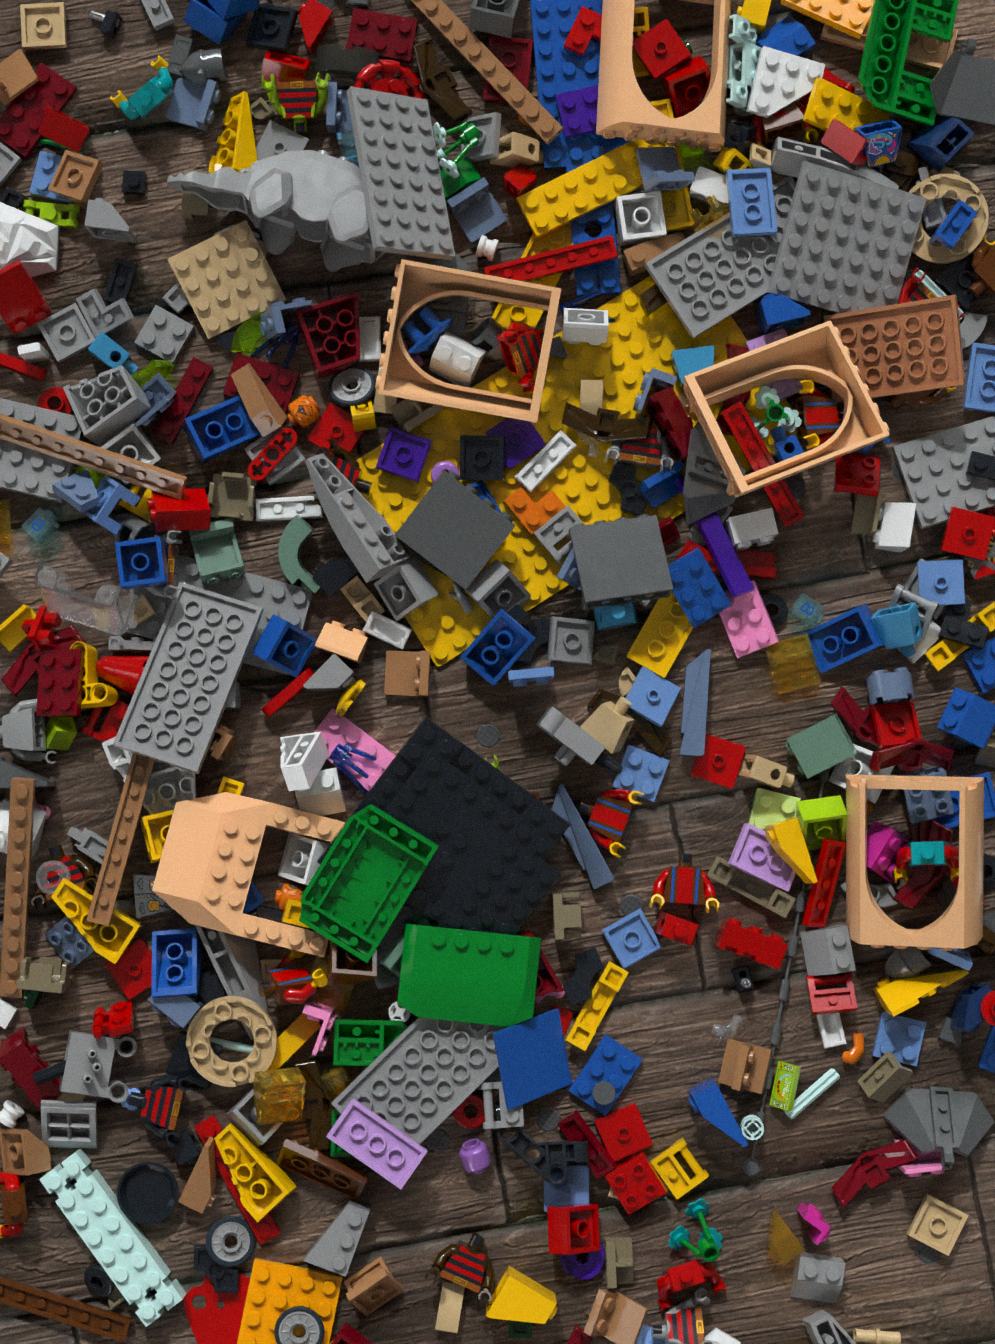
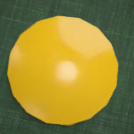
M363 679L356 681L344 691L338 701L335 715L344 716L353 700H356L365 687L366 683L362 681Z

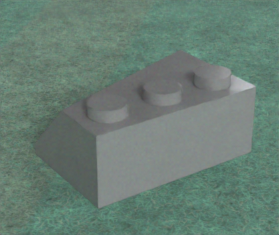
M122 365L99 373L96 378L90 380L86 378L80 380V383L74 386L66 385L63 387L84 436L99 446L152 409L143 390Z

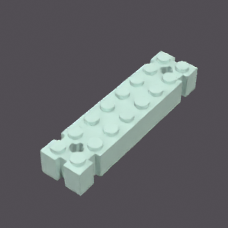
M80 1148L61 1163L64 1168L58 1164L39 1180L49 1194L53 1191L56 1192L59 1197L55 1201L129 1305L133 1302L137 1304L139 1308L135 1313L145 1327H147L162 1315L165 1310L164 1306L169 1310L183 1300L186 1291L177 1279L171 1282L168 1278V1274L171 1272L136 1222L129 1219L122 1212L117 1196L99 1171L96 1169L92 1172L89 1169L88 1165L91 1163V1160L83 1149ZM73 1178L77 1181L74 1185L70 1183ZM150 1289L151 1291L155 1289L157 1293L152 1295L149 1291Z

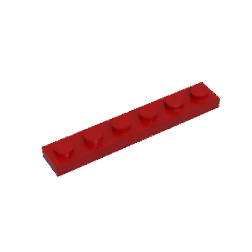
M613 235L485 267L484 270L486 275L527 282L617 259L618 255Z
M741 401L720 412L753 472L776 464ZM785 479L762 487L784 527H788L805 517Z
M215 1114L194 1126L204 1145L209 1137L215 1138L223 1131ZM214 1140L216 1167L261 1245L280 1234L281 1230L270 1212L257 1223L242 1205L239 1191L232 1182L230 1170L227 1164L224 1163Z

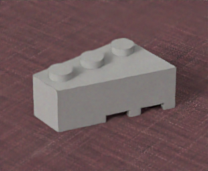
M349 1199L325 1232H323L305 1255L303 1261L346 1277L371 1206Z
M822 1309L802 1319L813 1344H856L840 1324Z

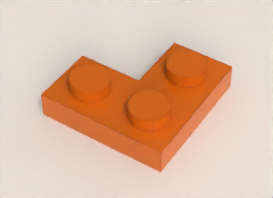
M520 487L504 500V503L531 536L566 507L553 490L534 503L523 488Z

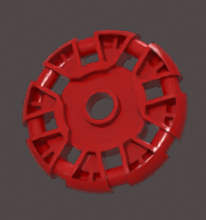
M378 60L376 64H368L358 73L356 84L352 86L363 88L366 85L369 87V90L408 96L406 89L411 88L412 97L425 99L424 93H421L419 87L421 83L417 76L408 67L404 68L400 66L399 62L393 60ZM380 72L382 79L377 80L376 74ZM395 73L400 75L399 79H393Z

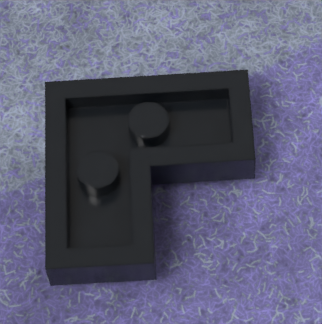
M965 599V604L947 605L938 638L982 650L989 627L967 621L972 601Z

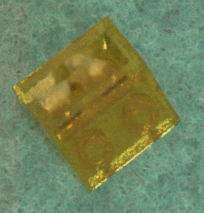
M299 1067L255 1072L253 1094L258 1125L302 1120L306 1081Z

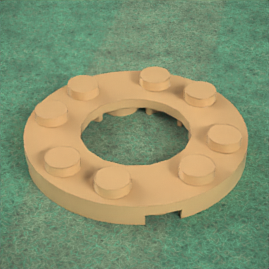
M938 174L916 184L909 191V193L927 198L923 212L927 205L939 198H952L957 202L961 200L978 212L951 250L938 240H935L932 244L928 242L931 237L924 231L921 217L912 249L916 256L931 263L948 264L969 256L981 244L987 232L989 212L983 194L974 183L959 175Z
M225 996L208 1002L196 1013L187 1031L186 1047L192 1065L201 1076L220 1086L237 1087V1085L257 1080L267 1071L276 1053L277 1032L271 1017L259 1004L244 997ZM235 1019L245 1023L250 1028L254 1037V1047L247 1058L239 1062H227L220 1059L214 1053L210 1043V1036L215 1026L222 1021Z

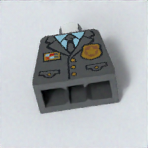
M133 875L136 918L173 909L152 891L156 877L154 875Z

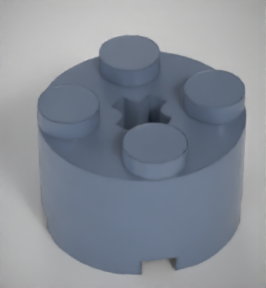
M907 667L896 668L891 673H886L885 670L873 671L872 675H869V678L866 679L870 706L899 703L901 699L907 698L908 702L915 700L911 672H908Z

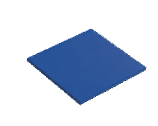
M556 1008L493 1033L507 1110L572 1084L559 1009Z

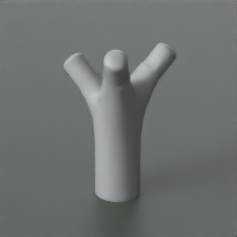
M453 582L452 585L456 594L450 592L448 595L460 603L465 614L473 611L467 599L465 589L463 587L460 589L457 583Z

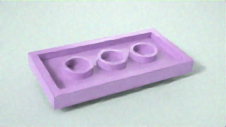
M355 1098L351 1099L326 1135L328 1139L399 1189L403 1188L428 1152L426 1148Z

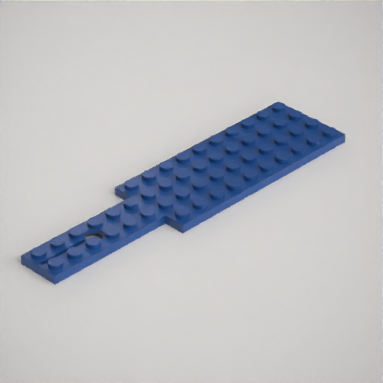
M530 0L538 102L561 126L555 95L599 84L601 42L592 38L584 56H580L563 46L581 7H586L602 15L603 0ZM562 131L548 145L541 139L544 170L566 169V173L629 143V141L621 137L607 139L603 135H597L596 132L565 139L564 132ZM613 201L571 221L573 245L613 235L617 251ZM589 222H597L601 226L602 232L598 237L592 238L585 233V225ZM618 258L598 263V270L597 264L574 269L576 297L620 294Z

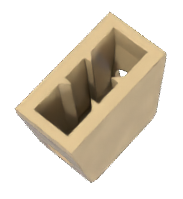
M516 132L507 134L500 138L498 157L490 159V164L512 168L518 164H522L524 167L535 163L542 164L543 151L539 150L540 142L537 139Z
M620 697L616 704L611 701L605 702L597 708L580 728L603 744L605 749L611 754L619 752L634 723V719L626 713L632 704L624 697Z
M749 754L744 755L738 772L739 776L775 788H780L781 785L790 788L795 778L794 775L786 773V766L757 755Z

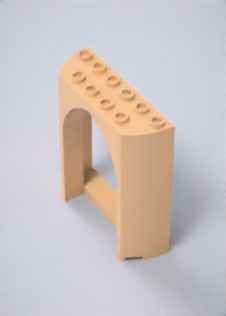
M603 0L596 134L603 135L607 139L621 137L626 141L645 140L648 144L662 142L672 147L686 145L690 149L702 147L708 148L712 152L721 151L724 148L731 0H680L714 5L712 64L709 88L702 103L687 115L674 119L665 116L652 106L642 93L635 78L632 63L635 0Z
M401 259V264H396L394 277L398 278L397 287L393 286L391 292V300L394 301L393 309L388 310L387 322L390 323L389 331H385L383 344L387 345L385 354L381 353L379 366L383 367L382 375H378L376 379L375 389H379L378 394L537 423L561 288ZM450 296L472 297L548 311L532 399L453 385L430 376L416 364L408 353L401 331L403 326L422 306L436 299Z
M831 320L684 376V394L689 400L686 410L688 414L695 412L729 481L726 492L729 496L734 495L735 498L882 441L890 435L887 423L883 422L880 417L878 405L871 400L869 388L865 383L863 384L859 369L855 364L853 365L849 349L842 344L840 332L837 327L833 326ZM783 379L812 380L827 386L843 398L844 416L842 424L826 442L812 450L745 476L742 475L709 406Z
M846 774V811L848 814L846 823V925L848 926L850 940L858 944L871 945L873 948H883L885 945L894 946L896 949H906L908 946H912L920 950H929L931 947H936L943 951H953L954 948L964 949L977 945L983 937L984 777ZM867 789L960 791L958 887L947 910L936 921L924 928L906 929L895 923L882 911L871 892L867 876Z

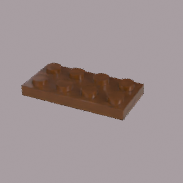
M285 1139L276 1161L279 1167L354 1201L358 1200L369 1177L362 1170L348 1167L342 1161L326 1157L318 1150L306 1148L296 1140Z

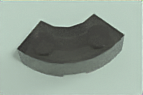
M341 44L321 45L317 48L315 72H320L323 78L326 77V74H329V80L348 78L354 79L356 82L358 73L365 66L378 62L379 53L358 46H354V50L341 49Z

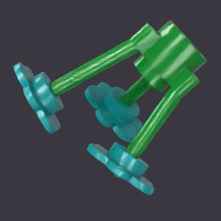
M698 1199L695 1203H689V1208L685 1211L686 1216H692L693 1219L699 1218L704 1230L700 1233L701 1239L698 1240V1248L689 1243L688 1236L690 1231L682 1225H679L675 1231L670 1233L668 1246L676 1251H679L682 1247H687L697 1258L702 1257L705 1261L711 1262L719 1257L723 1236L717 1233L715 1228L708 1229L704 1216L709 1213L710 1203L705 1202L704 1199Z

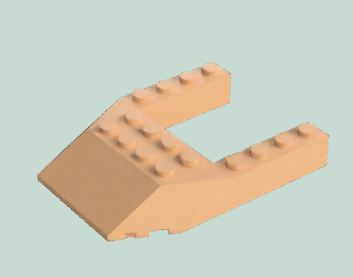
M228 792L176 802L152 891L190 924L324 957L329 939L318 932L244 914L243 910L266 826L330 843L345 822Z

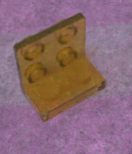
M808 633L781 640L765 647L778 694L821 683Z

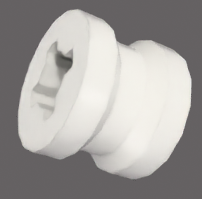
M482 235L477 247L476 256H484L489 261H493L499 240H489L487 236Z
M396 1000L391 1004L388 1014L391 1020H401L405 1023L409 1019L411 1012L397 1004Z
M6 1100L3 1104L4 1108L0 1111V1122L7 1127L14 1128L17 1124L16 1120L23 1116L24 1110L14 1102Z

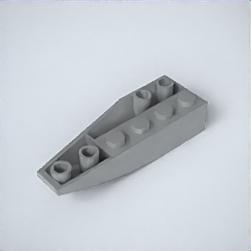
M777 137L772 143L770 168L771 172H775L778 175H788L798 179L802 162L807 161L898 189L896 183L876 170L867 167L865 164L863 166L852 164L834 151Z
M323 453L305 460L313 486L327 519L342 547L366 583L382 577L410 558L387 521Z
M195 925L227 995L250 999L259 1004L269 1014L266 996L261 997L258 991V985L263 983L256 941ZM242 1022L248 1036L253 1040L254 1037L250 1028Z

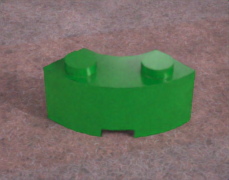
M468 156L462 158L456 164L457 171L460 174L456 179L451 175H447L443 169L440 171L446 207H448L447 200L481 179Z

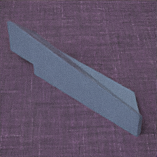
M711 649L705 650L685 669L680 732L684 733L679 755L704 756Z
M560 784L552 810L571 824L564 835L581 867L587 869L592 887L596 889L615 879L563 784Z

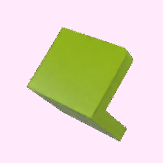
M50 717L45 727L47 749L68 750L77 734L73 717Z

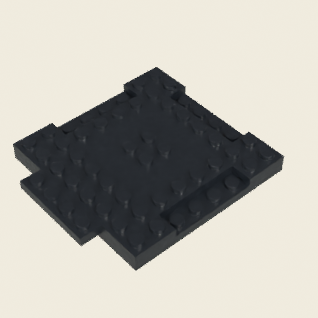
M427 716L423 718L350 815L351 817L370 804H373L439 845L430 863L396 918L405 925L416 924L515 935L561 875V872L544 859L571 825L566 819ZM343 826L317 859L319 864L322 863Z

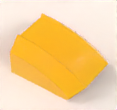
M174 810L141 818L142 831L151 863L160 861Z

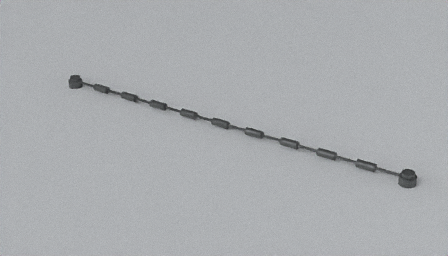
M830 768L820 772L819 780L822 781L818 798H822L824 783L828 781ZM808 850L811 862L813 863L815 850ZM804 882L802 883L801 891H798L794 910L797 911L793 935L789 937L786 955H789L785 979L781 980L778 999H781L777 1022L773 1023L770 1039L773 1050L760 1112L757 1111L756 1114L761 1119L763 1125L766 1115L763 1110L767 1089L771 1088L774 1069L771 1068L775 1046L779 1045L782 1024H780L784 1000H787L790 980H788L792 956L796 954L799 936H796L800 912L804 911L807 892H804L806 885ZM758 1139L754 1140L752 1156L746 1157L741 1164L743 1172L748 1176H755L760 1171V1164L755 1158Z

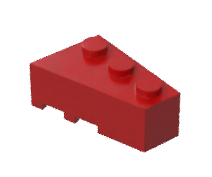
M729 917L728 921L722 920L714 941L715 946L770 967L780 968L788 944L783 942L784 937L771 933L770 937L763 935L762 929L750 925L749 929L742 927L741 921Z

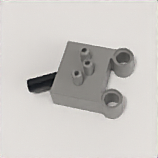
M548 707L535 724L562 745L554 755V758L561 764L567 766L576 755L586 764L592 765L595 762L615 777L621 774L622 765L603 752L605 746L554 707Z
M70 1030L64 1061L34 1072L33 1079L36 1085H40L61 1077L59 1084L61 1092L110 1098L113 1102L120 1103L127 1098L128 1088L119 1080L109 1082L114 1051L123 1057H130L136 1052L137 1044L133 1038L127 1035L119 1037L102 1035L100 1039H96L91 1033ZM125 1040H129L131 1048L127 1052H122L120 1044ZM118 1085L122 1086V1094L118 1097H113L111 1094L112 1089Z

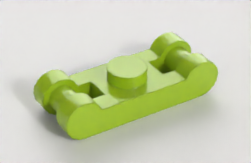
M24 200L23 208H25V213L34 216V210H39L40 216L38 218L55 224L60 228L78 229L79 221L77 220V214H80L79 205ZM69 213L68 219H63V214Z

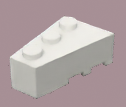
M322 732L280 737L282 746H280L282 752L281 770L288 790L302 792L310 789L329 755Z

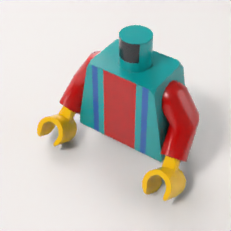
M945 841L907 843L906 847L900 848L897 852L896 868L894 869L895 882L897 883L899 878H904L905 883L908 882L907 867L947 865L951 867L950 879L954 881V877H959V850L955 846H949V842Z

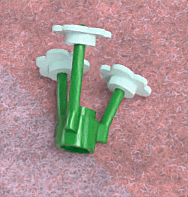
M436 122L433 126L434 137L441 148L446 146L445 140H447V135L460 131L458 134L460 140L444 151L441 148L439 150L436 148L437 157L440 159L439 164L443 171L456 179L460 175L456 164L473 146L479 143L478 139L481 138V135L473 123L468 125L464 122L460 126L445 130L443 127L440 128V125ZM462 144L464 146L467 145L453 161L448 160L446 155Z
M763 385L759 390L760 392L755 393L756 407L758 409H766V418L764 420L758 421L755 417L751 418L761 438H765L768 435V429L765 425L769 422H779L778 426L782 425L784 431L788 430V432H794L795 427H799L802 424L797 410L792 411L788 407L783 408L779 405L780 399L776 395L777 390L775 388L770 389L767 385Z

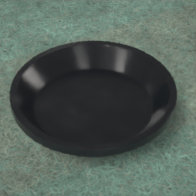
M141 1162L133 1165L123 1174L117 1187V1200L122 1212L129 1219L140 1224H155L167 1218L174 1210L179 1197V1188L175 1176L168 1168L156 1162Z

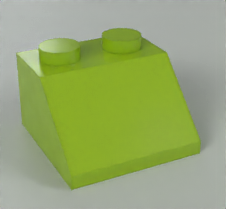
M841 795L797 801L796 817H798L808 850L821 849L823 838L845 842L848 814Z

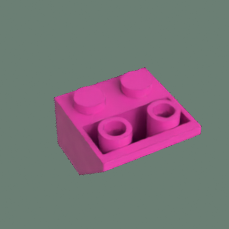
M874 820L867 831V869L892 884L895 880L894 869L896 868L897 852L900 848L906 847V844L910 842L895 830Z

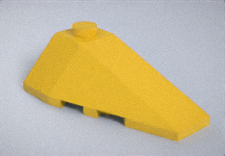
M243 91L230 99L223 120L225 129L216 141V144L219 145L216 156H211L208 171L210 173L215 172L221 167H229L240 173L243 168H251V165L257 161L248 93Z
M66 878L62 879L51 896L77 927L82 936L90 943L95 952L114 964L118 962L143 925L117 908H114L110 926L86 921L93 894H90Z
M964 968L922 973L910 978L889 979V977L879 980L877 982L878 986L874 987L873 990L884 1011L894 1017L920 1003L918 998L934 995L937 991L936 987L940 986L943 988L949 986L969 973Z
M232 1123L214 1138L223 1161L230 1170L232 1182L239 1191L242 1205L257 1223L297 1188L288 1175Z

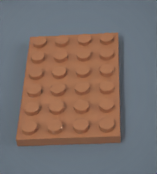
M957 295L824 316V323L831 320L833 326L838 328L840 340L849 349L850 359L853 365L855 364L858 367L863 384L865 383L868 386L871 399L966 385ZM831 389L832 399H835L837 404L844 403L843 398Z

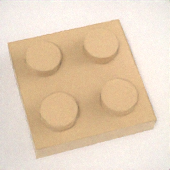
M64 2L20 5L22 48L24 50L67 48L66 8Z
M926 1193L907 1231V1235L949 1256L969 1215Z

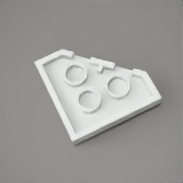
M763 46L760 50L746 112L768 118L780 109L800 99L812 91L816 78L823 77L825 64Z

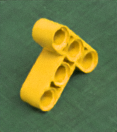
M81 641L73 643L70 649L85 650L84 671L86 673L83 678L82 696L84 693L86 695L81 703V709L106 707L115 704L118 699L117 690L109 685L98 683V672H96L98 653L96 648ZM106 690V695L102 699V694Z

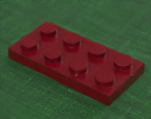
M40 63L35 70L39 81L14 98L0 117V141L26 159H28L44 137L39 134L38 130L45 117L44 111L47 105L62 112L78 90L76 86L43 63Z

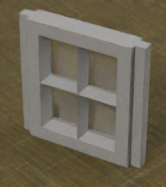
M41 1100L42 1142L48 1147L97 1149L96 1102Z

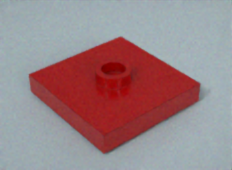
M667 18L633 40V51L654 81L691 57L690 51Z
M330 402L310 432L307 440L319 448L325 447L329 449L330 443L325 439H332L337 445L351 453L365 430L355 432L352 415Z
M951 507L940 550L985 561L995 517Z
M914 701L875 704L870 707L879 749L899 746L912 738H922Z
M705 733L704 756H696L690 775L733 789L746 746Z
M143 937L130 945L116 964L109 960L104 963L129 1000L152 985V951Z
M635 1102L594 1120L606 1150L614 1162L653 1145Z

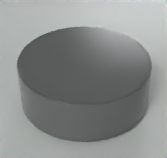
M600 1081L593 1087L592 1094L597 1103L606 1105L614 1100L615 1089L611 1083Z

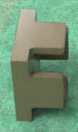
M222 472V474H213V482H210L208 495L211 509L210 518L224 520L232 518L235 521L254 522L258 482L241 473Z
M579 891L552 892L555 940L582 938L581 932H564L565 928L582 926L580 904L578 902L562 903L563 898L580 897Z
M42 956L39 959V963H31V957H25L21 962L20 978L17 979L16 989L63 993L71 987V962L66 961L62 964L61 958Z

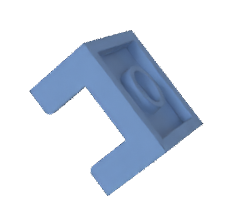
M105 474L96 488L99 504L83 511V513L116 535L121 525L109 518V514L121 498L135 506L141 497Z

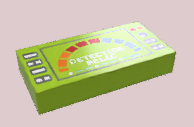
M778 1061L770 1106L786 1111L793 1110L801 1070L800 1066Z

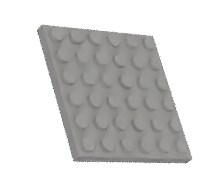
M803 161L767 293H775L776 296L783 294L793 301L838 314L897 304L927 198Z

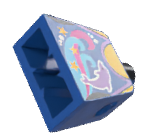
M893 119L854 128L856 133L867 139V143L861 152L862 155L867 157L865 165L881 174L884 172V164L894 162L897 159L902 126Z

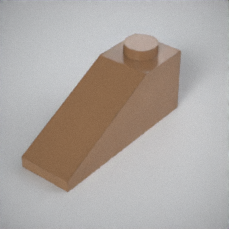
M683 232L649 240L624 250L622 259L630 277L646 271L645 263L685 239Z
M250 363L231 374L248 415L264 437L280 428L287 419V416Z
M209 1137L178 1201L203 1214L206 1207L211 1208L217 1196L213 1194L217 1186L215 1145L214 1138Z

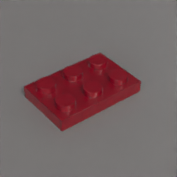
M353 8L346 53L410 64L418 19Z
M490 35L488 49L528 90L533 39ZM485 80L483 102L508 104Z
M236 353L223 395L230 398L240 395L231 374L250 363L283 412L287 414L288 405L291 402L300 374Z
M51 649L40 651L36 716H81L85 650Z

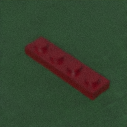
M194 357L192 358L175 390L176 394L172 397L174 401L163 412L152 433L153 436L173 446L182 429L184 419L189 416L214 369L212 366Z

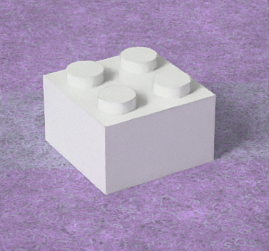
M772 508L730 517L724 523L725 531L736 551L749 549V546H752L754 543H757L758 546L770 544L771 541H774L773 538L779 534Z

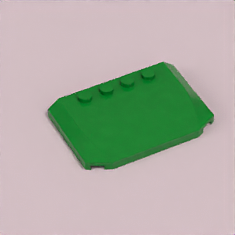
M370 804L348 818L301 895V915L299 921L368 963L430 863L439 845L373 804Z
M406 924L397 1004L420 1018L506 1027L531 1019L534 1012L541 938Z

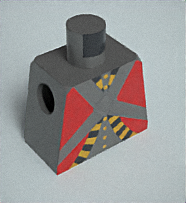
M992 535L985 561L956 554L958 560L963 559V575L966 574L969 581L995 574V540Z

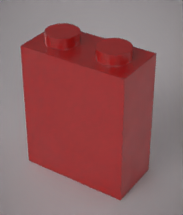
M205 488L185 489L181 500L151 490V498H147L148 512H150V522L155 524L156 531L210 529L211 509Z

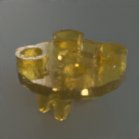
M714 195L707 197L706 199L711 207L709 213L702 215L697 208L689 211L695 221L691 227L692 231L696 233L729 213V204L721 205Z

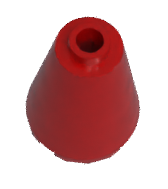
M103 656L96 664V672H98L100 678L133 695L149 656Z

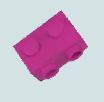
M801 1202L797 1210L806 1221L813 1225L807 1234L813 1243L818 1246L820 1242L826 1241L830 1235L829 1229L831 1227L823 1218L824 1215L818 1208L811 1203L807 1206Z

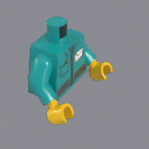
M158 55L156 63L153 61L150 63L158 71V76L149 80L128 100L120 90L117 91L119 93L118 96L115 98L110 97L116 107L120 108L131 120H135L139 116L144 119L174 93L171 89L173 87V80L167 69L168 63L160 55Z

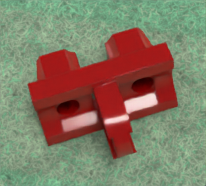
M40 606L35 619L24 620L21 628L28 635V639L34 643V650L41 651L43 645L53 644L55 634L50 628L60 627L62 619L58 613L49 612L47 606Z

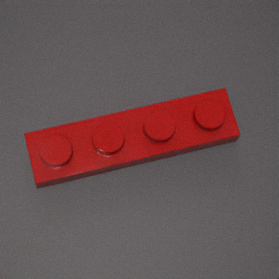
M823 838L815 870L818 882L812 883L802 924L808 927L825 928L846 842Z

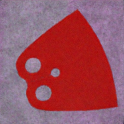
M239 1273L238 1293H215L212 1280L206 1274L202 1285L193 1287L186 1293L183 1299L184 1309L198 1344H237L250 1278ZM202 1295L205 1297L206 1305L204 1308L196 1309L193 1307L192 1299L194 1296ZM222 1300L225 1303L223 1308L217 1307L218 1301Z

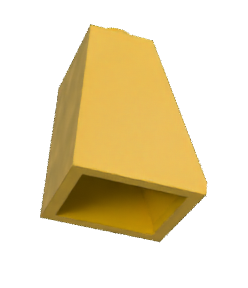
M508 1266L491 1295L490 1304L488 1306L486 1304V1316L492 1319L545 1324L548 1318L552 1320L557 1312L556 1295L551 1290Z

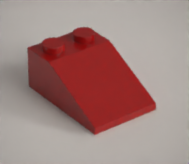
M20 260L0 270V315L13 334L23 331L28 326L42 321L47 316L53 314L43 293Z

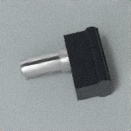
M109 10L106 11V14L91 11L89 17L102 22L99 29L104 36L115 39L123 21L119 13Z
M748 965L731 969L737 991L754 988ZM740 971L745 972V975L742 978L739 977Z

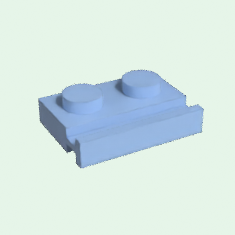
M931 947L927 951L935 957L968 971L973 965L970 953L960 948H954L953 951H943L940 948Z

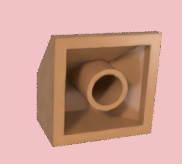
M0 1128L3 1172L28 1176L51 1170L49 1147L27 1129Z

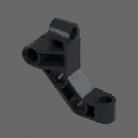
M500 1101L496 1102L497 1121H501ZM519 1127L498 1128L501 1141L555 1190L563 1189L568 1183L567 1165H584L589 1163L588 1140L536 1143ZM511 1128L515 1130L516 1133L513 1138L506 1139L503 1136L506 1129ZM530 1150H537L540 1155L538 1159L533 1161L527 1158L528 1152ZM555 1173L563 1174L562 1179L558 1181L553 1180L551 1177Z

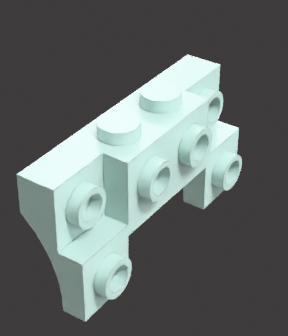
M734 14L729 16V19L733 21V33L729 34V38L733 39L737 44L729 46L727 88L731 91L730 98L726 99V103L735 108V114L744 117L752 115L746 112L761 47L756 45L757 29L750 26V20Z

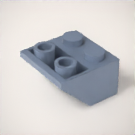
M197 994L160 998L150 997L148 999L152 1003L150 1005L151 1008L159 1014L165 1013L170 1017L168 1021L177 1028L180 1026L184 1028L189 1025L196 1013L205 1005L203 999Z

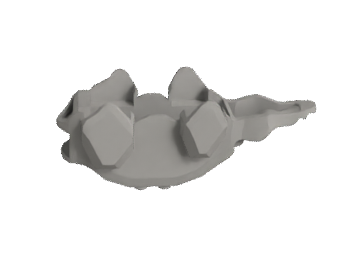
M313 150L286 151L256 161L251 165V168H243L240 173L229 167H221L210 174L192 171L186 175L179 173L176 177L170 175L167 178L168 187L181 192L195 194L217 210L245 213L254 226L259 228L265 247L272 255L283 253L294 242L297 232L305 240L322 242L320 249L325 267L330 272H336L342 267L359 265L363 262L371 264L386 253L373 251L360 169L346 157H332L324 150H318V152Z

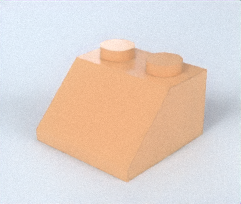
M332 621L331 624L326 622L315 646L320 650L331 654L335 653L337 656L360 664L369 638L365 637L366 632L355 628L352 631L344 629V624Z

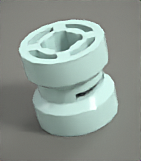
M747 1115L742 1119L740 1127L744 1137L749 1140L761 1138L764 1132L761 1119L756 1115Z

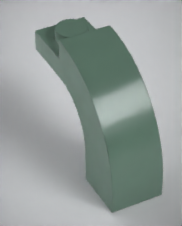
M296 515L285 527L279 541L278 555L280 566L292 585L301 580L302 583L300 585L307 592L311 593L313 591L318 593L322 588L312 578V575L305 569L301 561L302 546L315 529L300 515Z

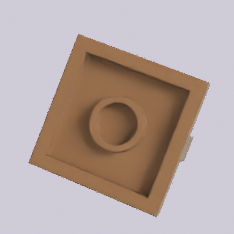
M65 150L48 190L54 194L66 197L81 208H85L104 164L100 160Z
M729 1038L718 1083L731 1086V1089L738 1091L747 1090L763 1094L773 1049Z
M381 1256L344 1281L348 1290L346 1296L349 1302L366 1316L404 1291L401 1284L393 1277L387 1263Z

